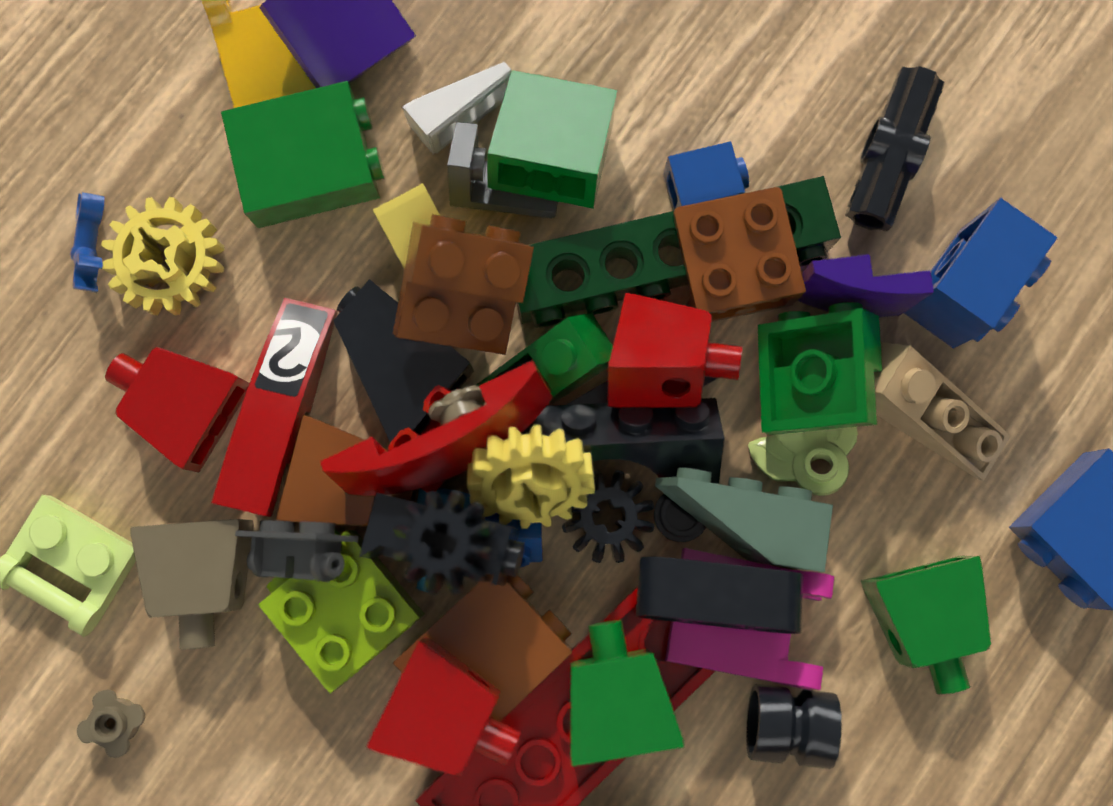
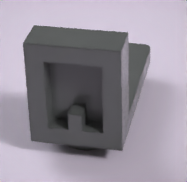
M456 122L447 164L450 206L544 218H554L556 216L558 206L556 201L488 188L487 148L478 147V124Z

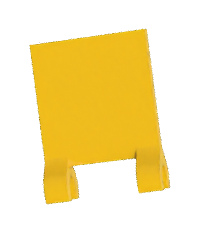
M201 0L211 24L234 108L316 88L259 7L261 5L232 12L230 0Z

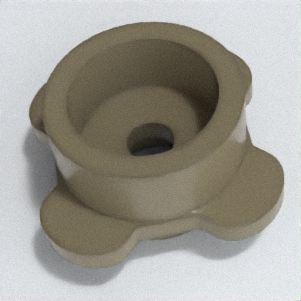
M469 386L447 394L441 401L434 403L430 407L428 414L432 421H438L440 426L486 405V403H483L481 400L483 395L480 387Z
M103 690L94 695L92 699L93 709L87 720L79 723L77 735L81 742H94L105 748L106 754L109 757L117 758L129 751V740L135 736L139 727L144 723L145 712L139 704H134L124 698H117L116 693L112 690ZM109 718L114 719L116 722L113 729L107 726Z

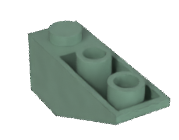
M678 468L677 477L656 478L655 487L747 561L825 572L833 505L811 501V490L780 486L778 495L762 492L763 482L729 477L728 486L711 483V472L688 468Z

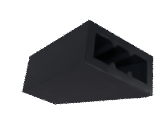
M369 279L362 288L355 286L346 293L337 306L339 314L333 322L384 431L391 442L400 430L408 427L420 435L431 421L429 414L423 410L424 400L434 387L441 385L451 391H455L457 388L460 389L472 375L474 369L471 362L451 346L397 338L393 335L398 302Z

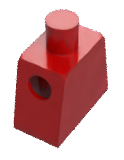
M625 293L608 366V406L696 407L701 404L705 376L739 380L743 346L709 343L712 315L706 310Z
M155 347L151 350L143 364L125 353H121L113 359L105 374L107 382L126 392L116 407V416L174 465L200 473L242 403L249 386V382L228 371L160 347Z
M424 637L418 641L366 748L453 776H461L473 750L506 766L521 732L490 717L501 691L436 642Z

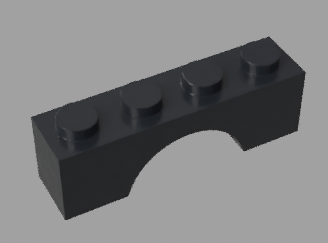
M702 398L701 404L696 407H609L608 403L546 406L542 413L521 433L530 434L534 425L541 426L542 435L550 436L554 431L561 429L564 430L565 443L575 439L582 441L583 453H590L592 462L608 459L632 461L649 468L658 478L677 477L678 468L696 469L711 472V483L719 484L724 434L716 398Z

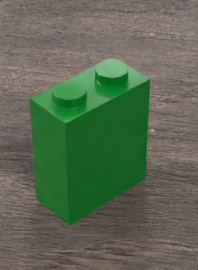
M348 81L221 111L243 211L258 229L380 199L376 181L385 179V174L377 147L368 149L364 131L373 129L370 113L364 97L355 99Z

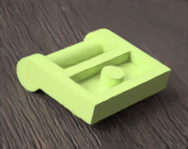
M41 495L6 554L0 557V588L6 590L11 587L69 621L68 628L85 637L97 626L136 562L132 542L55 497ZM33 556L39 558L92 589L86 600L81 602L26 570L25 568Z

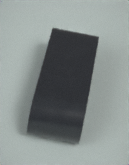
M640 557L636 617L761 632L800 634L804 575L791 571L669 557Z

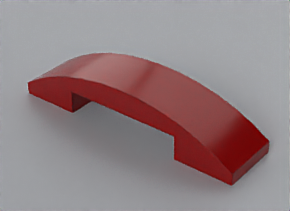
M531 361L480 385L479 387L486 405L389 451H386L372 436L321 460L322 471L347 494L373 496L376 493L388 495L430 486L466 471L467 465L473 463L474 449H487V437L494 435L504 441L509 439V428L512 427L517 428L522 433L542 413L553 397L534 362Z

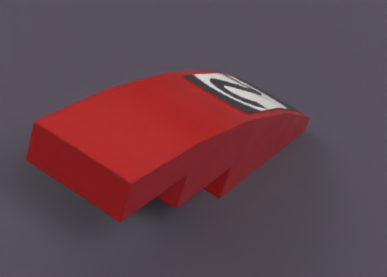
M288 298L283 299L247 388L212 498V504L272 517L286 463L290 464L302 417L305 413L311 414L334 328L333 320L337 317L338 313L335 309Z

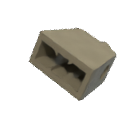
M229 519L130 527L146 613L149 618L179 616L180 649L215 646L214 613L242 609L248 574L246 560L251 550L252 537L235 536L236 530L253 531V520Z

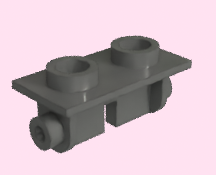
M260 520V531L236 530L235 536L252 537L251 551L247 555L246 562L248 568L256 576L263 578L307 579L320 582H330L342 573L344 569V559L341 555L342 541L358 542L359 536L335 535L336 523L300 521L299 533H294L295 522Z

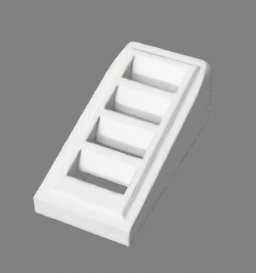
M503 62L405 104L402 108L409 126L431 153L437 154L452 142L456 122L475 124L502 103L511 69Z

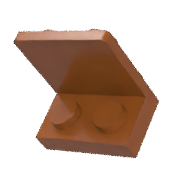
M779 187L680 206L674 210V223L691 292V297L685 306L708 311L712 315V322L792 306L806 293L782 190Z

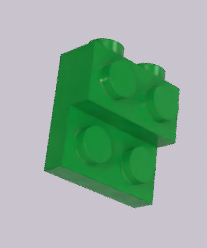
M838 303L829 306L827 314L811 316L809 312L790 311L778 314L777 322L757 325L762 433L776 435L877 425L874 372H882L879 316L863 309V305L860 303Z

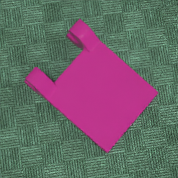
M688 548L682 549L681 559L801 573L804 575V599L822 601V598L832 599L835 576L811 571L791 570ZM679 622L670 623L665 661L774 682L806 690H821L823 676L822 666L789 661L788 653L791 634Z

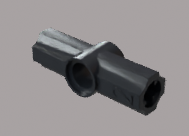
M917 66L912 68L902 67L897 73L882 116L873 125L861 154L860 163L864 165L855 184V189L845 214L855 225L869 230L888 231L893 227L907 185L918 172L930 144L931 137L926 133L936 111L945 83L937 76V72Z

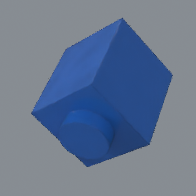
M731 141L668 156L663 172L673 211L680 206L744 194L745 189L749 188V175L746 163L742 157H735Z

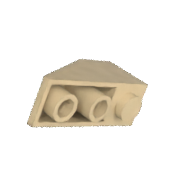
M881 342L882 372H874L876 415L973 477L984 481L1011 435L912 346Z

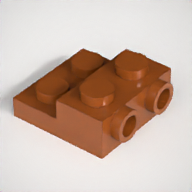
M434 214L431 216L430 225L413 222L393 335L397 338L506 355L516 302L523 303L534 247L519 243L521 232L487 225L486 235L483 236L464 232L466 221Z

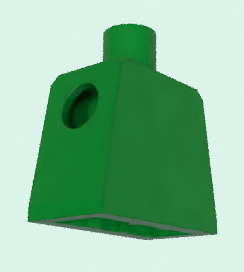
M956 556L861 580L863 590L898 663L910 668L928 666L936 694H952L969 689L970 684L962 657L987 651L991 646L983 568L980 556Z
M622 620L588 625L593 658L570 662V753L572 767L683 748V737L653 653L649 649L627 652Z

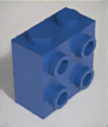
M1107 448L1083 453L1009 528L1021 540L1018 546L1024 555L1041 567L1047 566L1061 580L1058 587L1071 602L1083 609L1093 608L1113 611V451Z

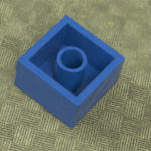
M999 198L959 230L931 269L934 293L904 314L953 349L972 339L976 342L980 341L992 329L999 332L1017 313L1020 304L1015 302L1014 299L1024 285L1028 288L1033 286L1050 266L1052 260L1045 255L1058 237L1004 199Z

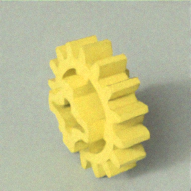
M152 197L146 198V211L139 213L130 205L126 207V213L130 220L125 225L112 220L109 225L118 233L116 240H103L101 243L103 248L113 254V258L103 261L102 269L106 272L116 275L108 283L110 289L119 294L125 293L124 302L136 309L143 304V310L155 316L159 315L163 305L173 315H180L181 302L184 300L196 308L200 306L201 303L197 292L201 288L210 292H214L216 289L215 285L208 280L210 273L224 272V266L213 259V255L225 250L224 245L217 238H210L215 234L217 228L208 219L201 220L203 214L195 206L190 204L183 210V205L173 197L167 199L164 208ZM174 225L168 230L157 228V226ZM157 243L165 248L164 255L167 258L165 262L169 266L170 271L161 265L163 260L160 254L162 252L158 248ZM159 282L167 283L170 288L161 290L144 287L147 284L153 287Z
M534 425L530 434H521L515 427L509 428V439L503 441L499 437L491 435L487 437V449H474L473 463L467 465V489H470L471 504L478 502L485 507L483 517L498 513L499 524L506 525L513 519L520 520L522 529H528L531 523L539 522L545 527H549L552 523L551 517L556 515L569 520L572 518L571 506L585 508L587 506V495L594 493L592 456L590 453H583L582 441L579 439L565 443L564 430L558 429L550 436L542 435L540 425Z

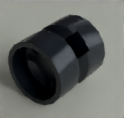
M754 684L749 697L746 719V748L749 759L782 764L789 755H794L799 766L832 769L835 766L839 755L842 734V714L837 694L802 689L795 698L792 697L789 689L786 687Z

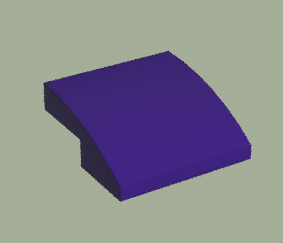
M266 0L259 7L316 88L348 81V83L353 82L372 66L404 47L416 37L392 0Z
M870 254L812 261L802 272L806 293L797 301L823 311H828L829 306L838 303H860L863 305V309L879 317L900 316L933 294L934 288L931 270L873 277Z

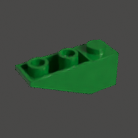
M592 313L567 317L475 386L479 387L533 361L553 397L547 405L550 406L608 368L613 345Z

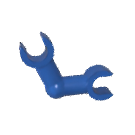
M84 192L78 194L74 245L70 251V257L74 262L73 289L98 292L97 275L98 269H102L103 261L102 257H97L96 246L98 230L103 216L105 196Z

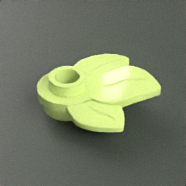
M857 427L771 435L749 442L748 449L754 463L772 480L796 481L802 489L811 490L813 495H830L841 489L848 478L849 462L846 456L857 442ZM817 459H824L830 463L832 469L826 474H817L810 465Z

